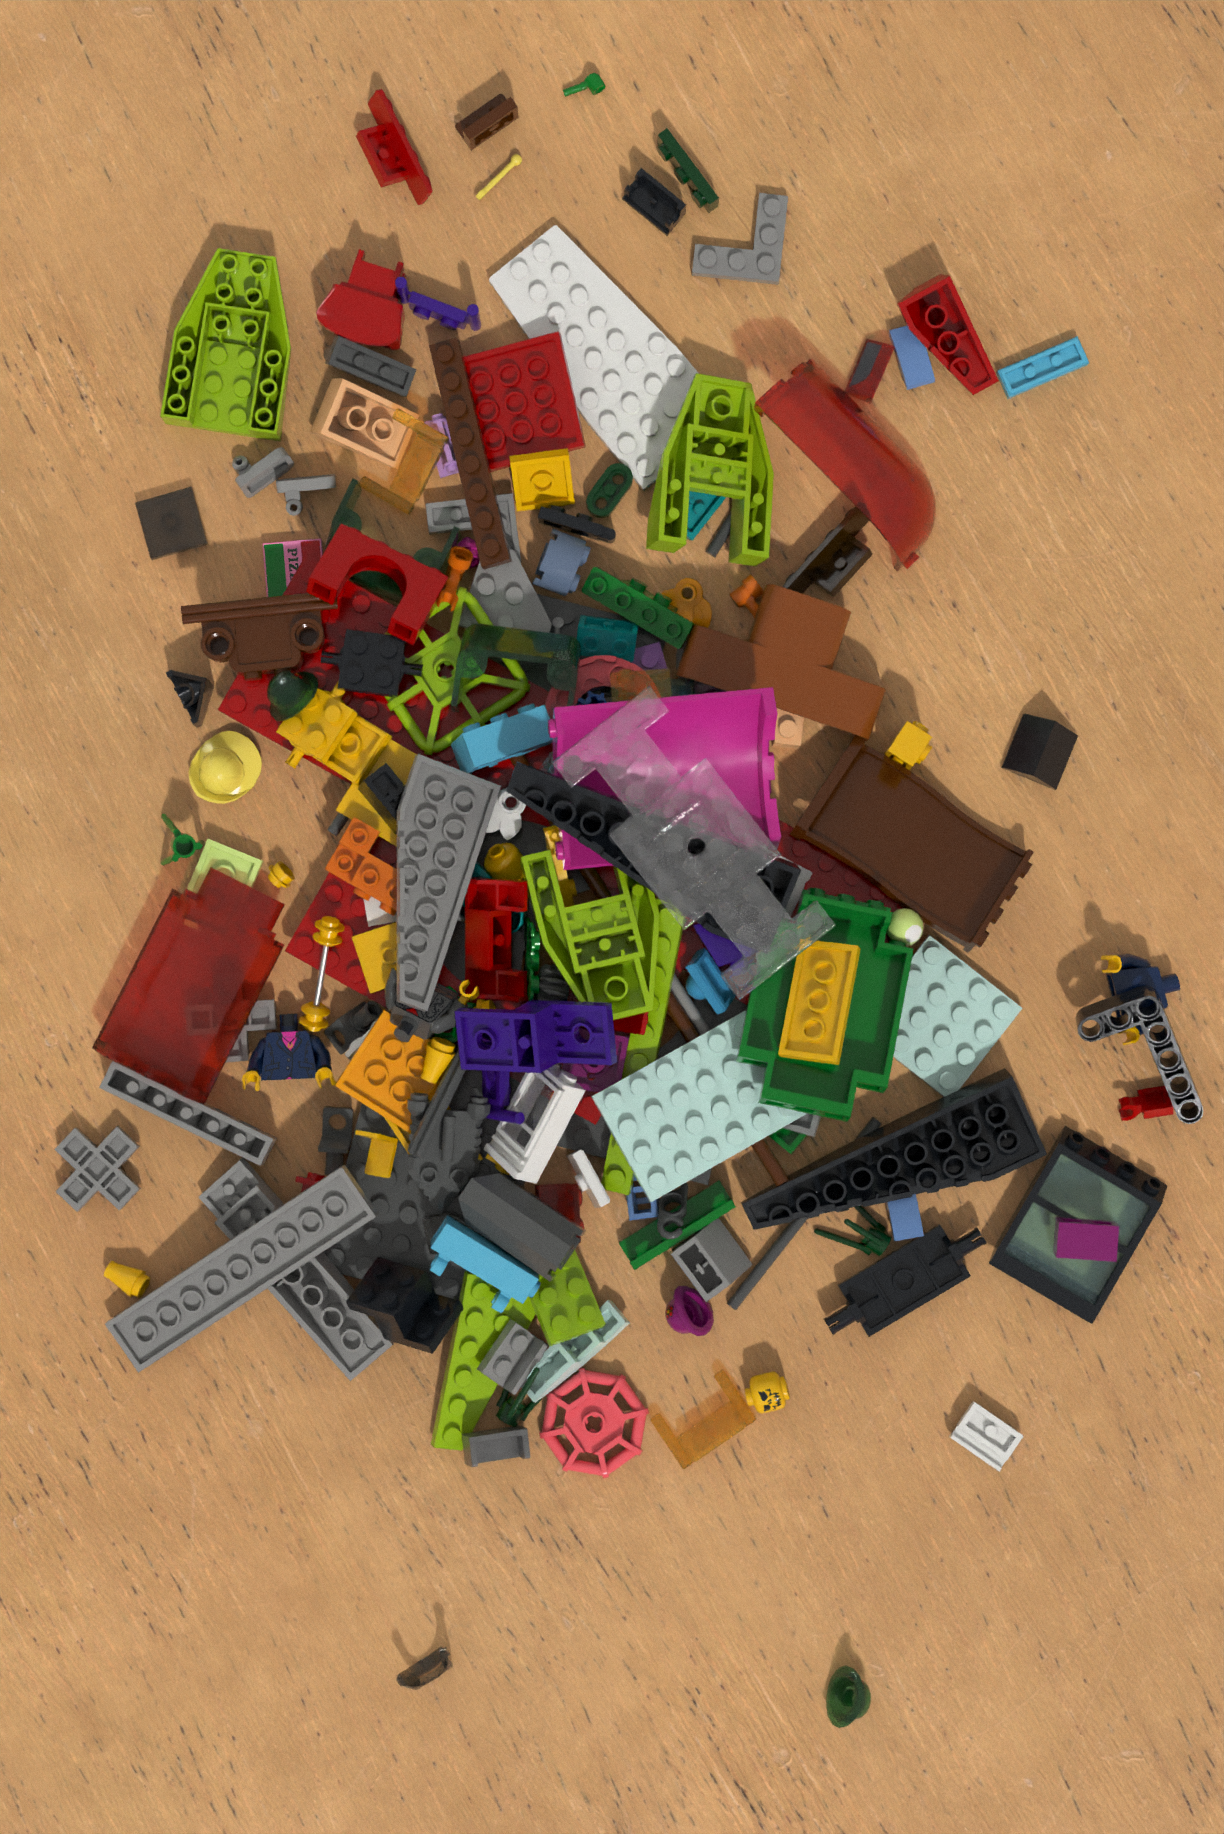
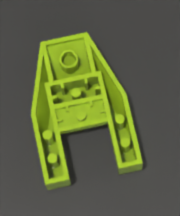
M699 373L694 375L661 456L648 517L646 549L675 553L686 545L689 491L732 498L728 562L756 567L769 558L774 472L751 383Z
M547 850L521 856L520 865L524 881H527L528 897L542 945L579 1002L612 1003L613 1020L653 1011L660 914L654 892L612 865L620 895L564 907L551 851Z

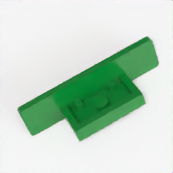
M593 567L581 590L582 593L675 648L681 649L693 629L694 623L676 613L678 608L671 605L672 600L659 592L655 595L646 590L647 585L638 579L632 578L631 581L620 580L599 567Z

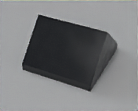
M1023 714L1001 768L1056 790L1078 735L1056 721Z

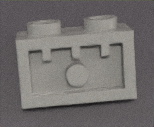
M510 1319L477 1370L515 1395L526 1383L527 1377L536 1363L542 1359L548 1344Z

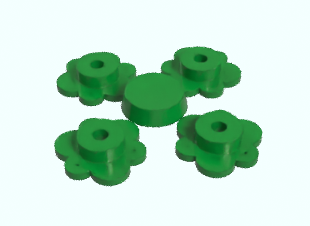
M526 917L524 930L526 950L524 971H527L528 1001L533 1000V994L539 993V976H535V972L539 970L540 933L535 930L533 922H530V918Z

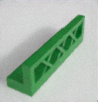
M718 1180L687 1200V1213L683 1218L682 1227H678L675 1223L665 1227V1230L668 1232L681 1228L683 1232L678 1238H663L657 1230V1218L620 1241L619 1245L629 1259L633 1269L636 1270L736 1206ZM681 1205L676 1206L668 1212H675L679 1210Z

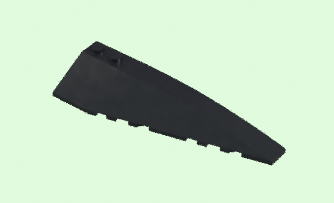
M519 762L516 763L506 792L547 818L561 830L576 838L587 848L589 847L603 859L641 885H644L658 897L670 903L709 932L763 953H768L801 872L797 864L605 792Z
M1004 1068L854 1140L788 1176L789 1179L781 1185L776 1186L774 1183L742 1201L741 1204L753 1229L756 1230L789 1223L799 1218H813L828 1212H842L852 1207L862 1205L866 1207L909 1198L913 1194L924 1192L928 1194L938 1192L939 1189L967 1186L969 1185L968 1183L991 1181L1047 1155L1012 1075Z

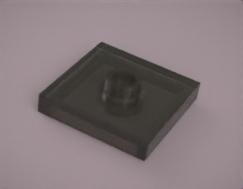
M192 487L135 502L151 560L208 545Z

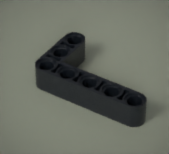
M1148 985L1139 986L1085 1006L1077 1012L1076 1024L1078 1034L1083 1040L1089 1042L1097 1041L1140 1025L1177 1117L1180 1121L1187 1124L1196 1123L1202 1118L1204 1111L1199 1093L1160 996L1155 988ZM1145 999L1154 1001L1149 1007L1139 1005ZM1119 1009L1126 1012L1121 1017H1113L1111 1015L1115 1010ZM1088 1020H1095L1097 1022L1091 1028L1083 1026L1084 1022ZM1156 1025L1164 1026L1161 1032L1154 1033L1150 1031ZM1166 1051H1173L1175 1053L1167 1059L1161 1057ZM1176 1077L1185 1078L1180 1084L1171 1082ZM1191 1102L1195 1104L1191 1109L1181 1108L1185 1103Z

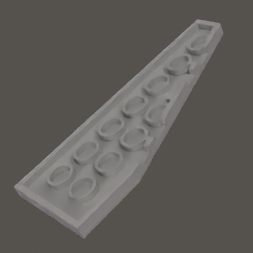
M417 754L414 758L397 809L396 1002L426 1012L428 1011L501 786L420 754Z

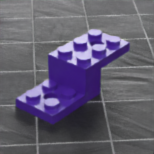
M530 1000L514 1010L459 1008L455 1011L461 1070L542 1073L557 1063L613 1065L617 1062L612 1003ZM580 1026H584L589 1031V1040H585L580 1035ZM483 1033H486L491 1037V1047L487 1046L483 1042Z

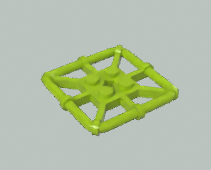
M459 587V590L456 591L458 602L453 613L450 632L432 643L425 631L422 630L419 638L425 645V648L410 658H405L406 663L423 664L422 677L414 676L418 684L399 695L398 698L384 696L388 701L387 707L389 710L395 712L414 743L426 755L432 756L433 753L440 752L451 746L464 733L462 730L464 727L475 723H480L481 727L485 726V723L520 701L526 692L530 691L531 685L528 684L524 670L503 640L505 636L501 631H497L478 600L467 591V588ZM441 602L439 607L436 604L429 618L450 604L448 602ZM464 604L467 605L488 637L470 650L466 648L458 636ZM494 646L515 680L483 674L473 658ZM444 663L446 666L452 665L454 667L450 678L438 676L437 673L441 671L439 667L441 664ZM482 683L513 689L511 693L480 713L476 711L466 693ZM424 691L433 705L427 739L404 706L405 702ZM457 699H460L472 718L435 741L441 710Z

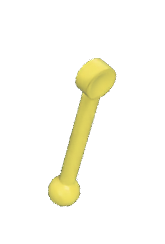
M519 154L512 155L511 161L476 195L479 201L514 166L522 163V158Z

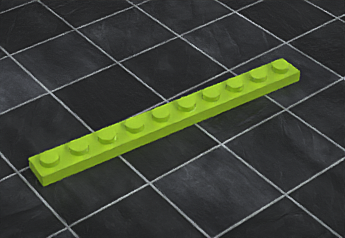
M661 898L656 899L660 922L653 1011H650L648 1014V1023L644 1035L630 1033L622 1079L656 1061L658 1058L686 916ZM611 1133L601 1184L605 1190L630 1195L634 1173Z

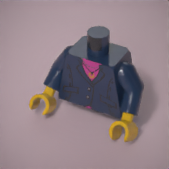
M280 1014V1032L267 1033L266 1037L260 1039L250 1056L247 1072L242 1077L243 1089L246 1090L247 1083L255 1082V1091H259L261 1088L260 1076L261 1081L315 1078L319 1088H322L321 1082L326 1078L330 1079L332 1086L336 1082L332 1073L330 1052L321 1039L316 1035H312L311 1031H298L297 1014Z

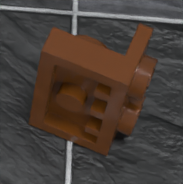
M499 94L458 122L455 128L472 151L518 119V106L511 97L506 99L503 94Z

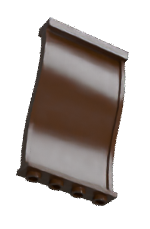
M855 735L790 835L799 841L804 839L844 862L902 908L912 909L918 913L923 923L964 946L963 950L967 953L975 945L980 948L989 935L986 928L990 922L995 924L1004 911L1000 908L1004 899L1009 901L1018 889V886L1014 883L1018 877L1023 879L1031 868L1032 864L1028 861L1034 852L1030 849L1024 851L984 828L924 780L886 755L865 744L866 740Z

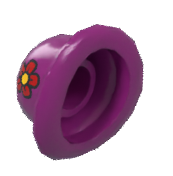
M678 1286L674 1290L673 1299L667 1304L665 1311L666 1320L670 1327L681 1334L691 1333L696 1336H704L709 1333L714 1323L713 1310L709 1302H705L697 1290L688 1286Z

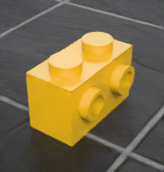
M907 721L901 727L884 755L908 770L915 763L920 765L932 749V746L928 744L932 736L927 734L929 729L917 721H913V723Z

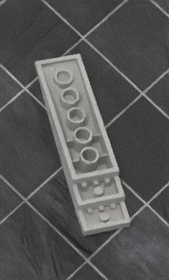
M241 1158L199 1196V1199L218 1219L215 1221V1224L230 1240L284 1204L244 1158ZM324 1251L267 1288L350 1381L394 1344V1342L384 1339L373 1316L349 1309L346 1300L354 1289Z

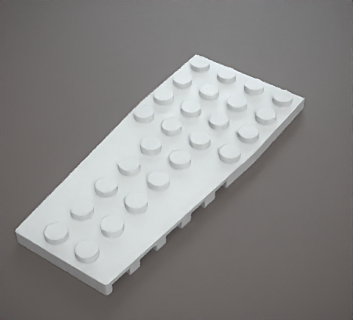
M554 225L489 278V284L496 290L503 304L512 313L518 325L529 339L557 331L561 333L578 411L615 458L630 468L634 481L645 491L656 482L662 453L693 377L698 372L657 326L557 225Z

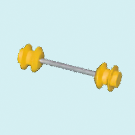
M324 916L321 920L315 922V927L320 932L314 933L313 939L323 946L314 1001L301 1006V1011L306 1015L299 1018V1023L306 1030L313 1032L320 1031L328 1026V1021L323 1017L330 1014V1009L320 1002L329 947L342 943V937L337 934L344 931L345 928L339 919L331 916Z

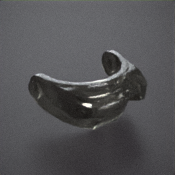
M439 1647L416 1664L400 1672L396 1678L398 1684L401 1687L404 1686L417 1690L451 1669L453 1664L448 1658L451 1654L447 1647ZM440 1662H442V1664H441L435 1671H433L432 1673H430V1674H428L427 1676H424V1677H422V1678L419 1677V1676H421V1675H423V1674H425V1673L431 1671V1670H432L433 1668H435Z

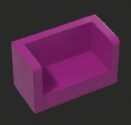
M1056 1217L1053 1253L1056 1258L1117 1262L1119 1225L1116 1221Z

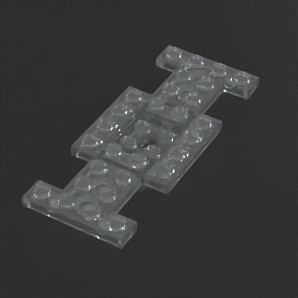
M648 686L552 761V764L571 788L593 770L597 769L632 814V816L609 833L612 840L684 930L709 912L742 953L743 957L720 974L737 998L741 1000L836 925L817 900L793 918L786 912L757 874L781 856V854L706 758L681 777L645 731L669 712L653 689ZM699 838L704 841L705 847L701 853L691 854L688 851V844L692 839Z

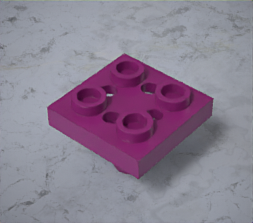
M579 1028L580 1035L585 1040H589V1031ZM615 1035L617 1062L613 1064L612 1068H609L611 1065L605 1067V1065L563 1063L562 1070L577 1077L576 1082L583 1089L599 1093L621 1080L629 1037ZM588 1072L595 1073L589 1075L590 1078L595 1077L594 1080H589L587 1078Z

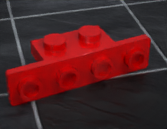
M382 89L376 90L369 100L368 106L378 125L360 130L356 138L381 188L406 181L418 205L424 204L433 192L430 179L424 174L418 155L412 149L406 137L405 129L399 123L393 111L391 101L386 97Z

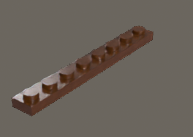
M455 337L431 344L429 348L481 567L485 570L512 562L460 340Z

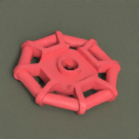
M585 1367L579 1368V1372L545 1395L547 1401L542 1430L539 1432L540 1439H544L565 1472L570 1470L603 1476L604 1479L608 1478L609 1474L634 1456H640L642 1453L641 1445L646 1416L649 1414L648 1407H644L625 1380L626 1376L623 1374L618 1376L585 1370ZM588 1382L612 1386V1389L608 1395L590 1392ZM582 1384L584 1393L571 1403L562 1399ZM618 1390L632 1411L623 1413L614 1400ZM559 1405L566 1410L563 1427L554 1428L557 1407ZM592 1415L594 1418L599 1416L602 1419L599 1423L601 1428L598 1431L594 1428L588 1429L586 1427L589 1423V1416ZM634 1418L631 1439L628 1441L622 1437L624 1422L627 1419ZM565 1434L574 1447L570 1455L556 1437L557 1435ZM618 1443L625 1447L624 1450L606 1462L604 1453ZM580 1452L593 1453L598 1455L600 1463L577 1460L576 1458Z

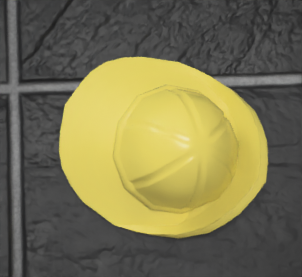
M224 731L216 734L200 747L191 761L189 781L198 797L212 803L225 804L236 801L254 787L261 773L262 761L260 753L248 737L238 732Z

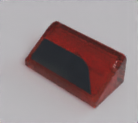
M867 339L844 393L871 404L895 346Z

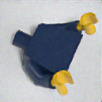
M1129 953L1101 956V960L1108 961V968L1102 970V972L1106 973L1111 997L1139 986L1148 985L1157 990L1165 1009L1168 1007L1165 994L1180 990V983L1175 973L1161 977L1159 968L1151 966L1147 959ZM1145 999L1139 1005L1149 1007L1154 1001ZM1115 1010L1116 1017H1121L1126 1013L1124 1010ZM1140 1025L1118 1033H1126L1127 1040L1122 1043L1123 1045L1136 1043L1140 1036L1144 1034Z

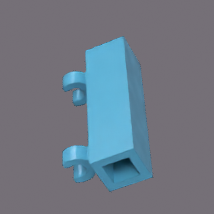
M448 1215L431 1239V1249L438 1252V1254L430 1264V1271L441 1276L451 1260L499 1289L491 1301V1308L500 1313L504 1311L511 1297L523 1304L527 1297L533 1298L541 1283L538 1281L539 1274Z

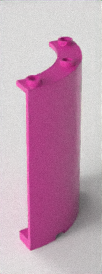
M773 687L554 707L553 719L548 720L549 738H553L554 775L660 812L761 851L778 849L781 832L776 798H770L771 780H775L774 754L769 752V740H775V727L778 716ZM558 827L560 842H555L557 860H562L563 870L612 866L611 863L603 859L599 854L589 847L587 848L576 838Z

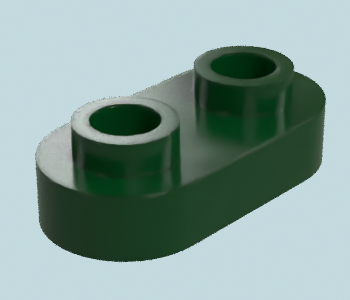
M622 463L610 465L589 492L586 504L588 511L593 516L605 518L611 515L631 488L633 475L628 466ZM619 475L623 477L624 481L622 484L617 485L613 482V478ZM604 499L607 505L604 508H598L595 504L596 501Z

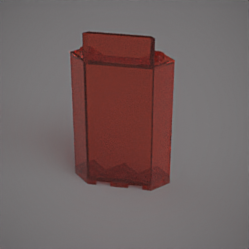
M211 867L198 893L188 889L181 893L172 888L92 1049L110 1060L130 1067L143 1077L163 1084L181 1096L204 1105L284 947L283 943L274 939L276 933L272 932V929L285 904Z

